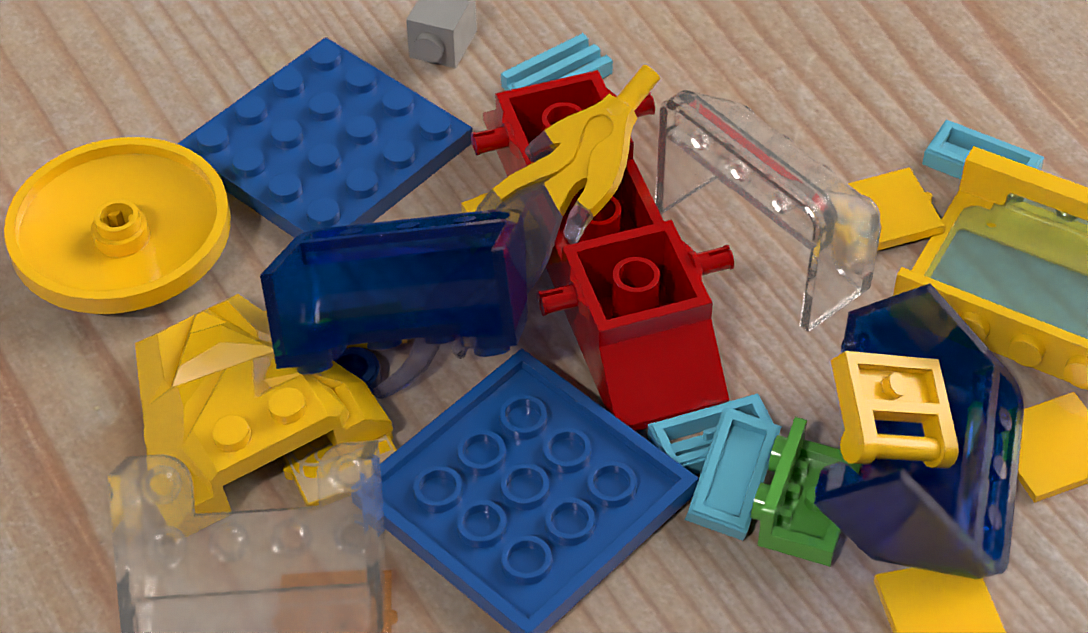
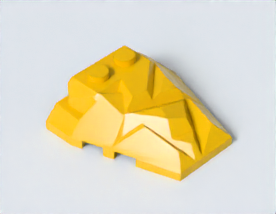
M239 294L135 343L149 473V489L177 541L232 514L223 488L224 485L326 434L340 457H343L393 431L391 420L363 380L343 368Z

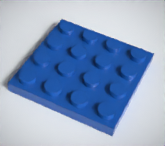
M325 37L177 144L205 159L218 173L225 190L326 260L472 144L471 132H473V128Z
M521 348L351 487L353 503L510 633H546L693 497L699 478Z

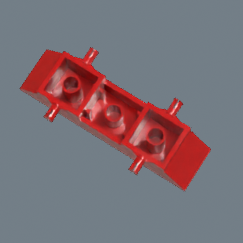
M598 70L495 93L496 109L483 112V121L487 130L471 132L473 149L477 156L496 150L508 177L551 154L556 149L545 132L547 128L572 114L597 104L608 94L617 97V95L606 87ZM651 92L635 109L634 112L637 117L655 114V102ZM630 136L627 165L622 181L616 193L595 217L584 211L577 202L584 188L579 190L573 197L564 216L559 212L547 188L522 197L521 200L540 227L541 257L554 286L553 289L537 292V301L541 314L546 316L547 314L564 310L606 410L634 431L648 428V424L729 402L712 323L713 302L702 282V276L733 269L734 256L729 245L696 253L681 239L673 221L663 220L634 161V142Z

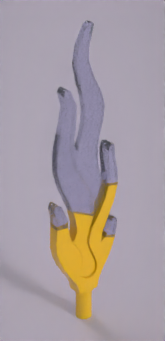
M642 65L617 97L608 94L597 104L556 122L530 142L524 152L529 160L534 163L509 175L491 189L478 205L458 241L466 251L475 248L486 235L495 219L500 215L494 231L479 251L464 266L448 276L431 293L423 310L418 333L409 357L394 374L373 389V395L378 399H383L414 383L429 368L459 311L483 288L497 281L496 286L491 292L478 302L457 326L451 350L457 358H464L473 339L488 325L524 298L541 277L550 259L562 218L573 197L579 190L584 188V191L569 212L564 230V235L570 244L577 243L580 240L585 228L616 193L622 181L627 165L630 136L633 126L638 119L634 111L660 80L657 72L647 65Z

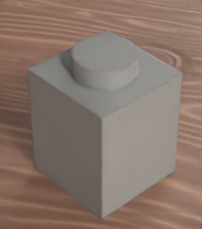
M418 0L406 19L409 57L456 68L477 32L476 0Z

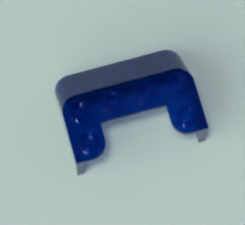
M495 209L311 230L296 236L260 274L276 369L296 367L297 372L300 374H314L332 368V360L340 357L348 345L367 343V348L370 350H384L399 346L404 339L424 338L427 344H444L455 341L460 337L461 346L474 349L476 356H497L510 351V346L518 345L528 320L525 229L522 211L518 209Z
M930 283L849 311L844 340L841 344V353L852 351L939 359L959 452L954 465L945 469L930 468L923 461L875 459L870 464H862L858 475L848 464L843 462L827 465L819 474L818 483L815 488L814 505L844 532L860 550L874 561L971 579H982L1003 574L1008 568L1024 417L1023 398L1015 378ZM874 420L877 434L925 436L922 423Z

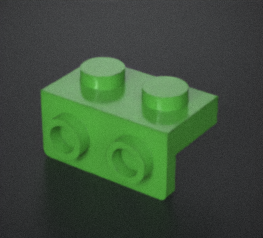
M795 417L788 437L777 435L768 464V470L775 472L771 485L761 482L755 495L751 518L760 521L757 546L830 567L862 464L846 462L842 457L840 449L805 440L807 420Z

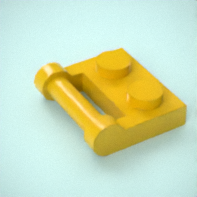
M845 351L830 360L845 429L840 441V451L846 462L851 464H870L875 459L923 461L930 468L944 469L954 465L959 449L939 359ZM874 420L922 423L925 436L877 434Z

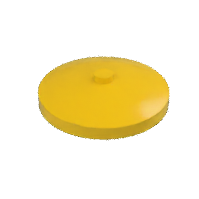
M122 137L100 140L71 149L50 160L35 171L19 188L10 203L5 218L4 237L16 274L23 284L41 299L58 307L76 312L116 314L157 305L177 296L199 281L213 267L225 248L231 227V215L226 190L221 178L215 169L201 156L169 141L145 137Z

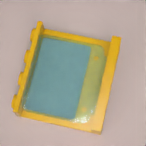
M973 146L965 159L959 190L941 219L945 225L944 233L931 236L912 270L904 267L900 268L896 277L890 312L903 316L912 322L926 325L956 337L967 344L976 345L1014 360L1020 365L1034 368L1069 382L1075 387L1088 390V187Z

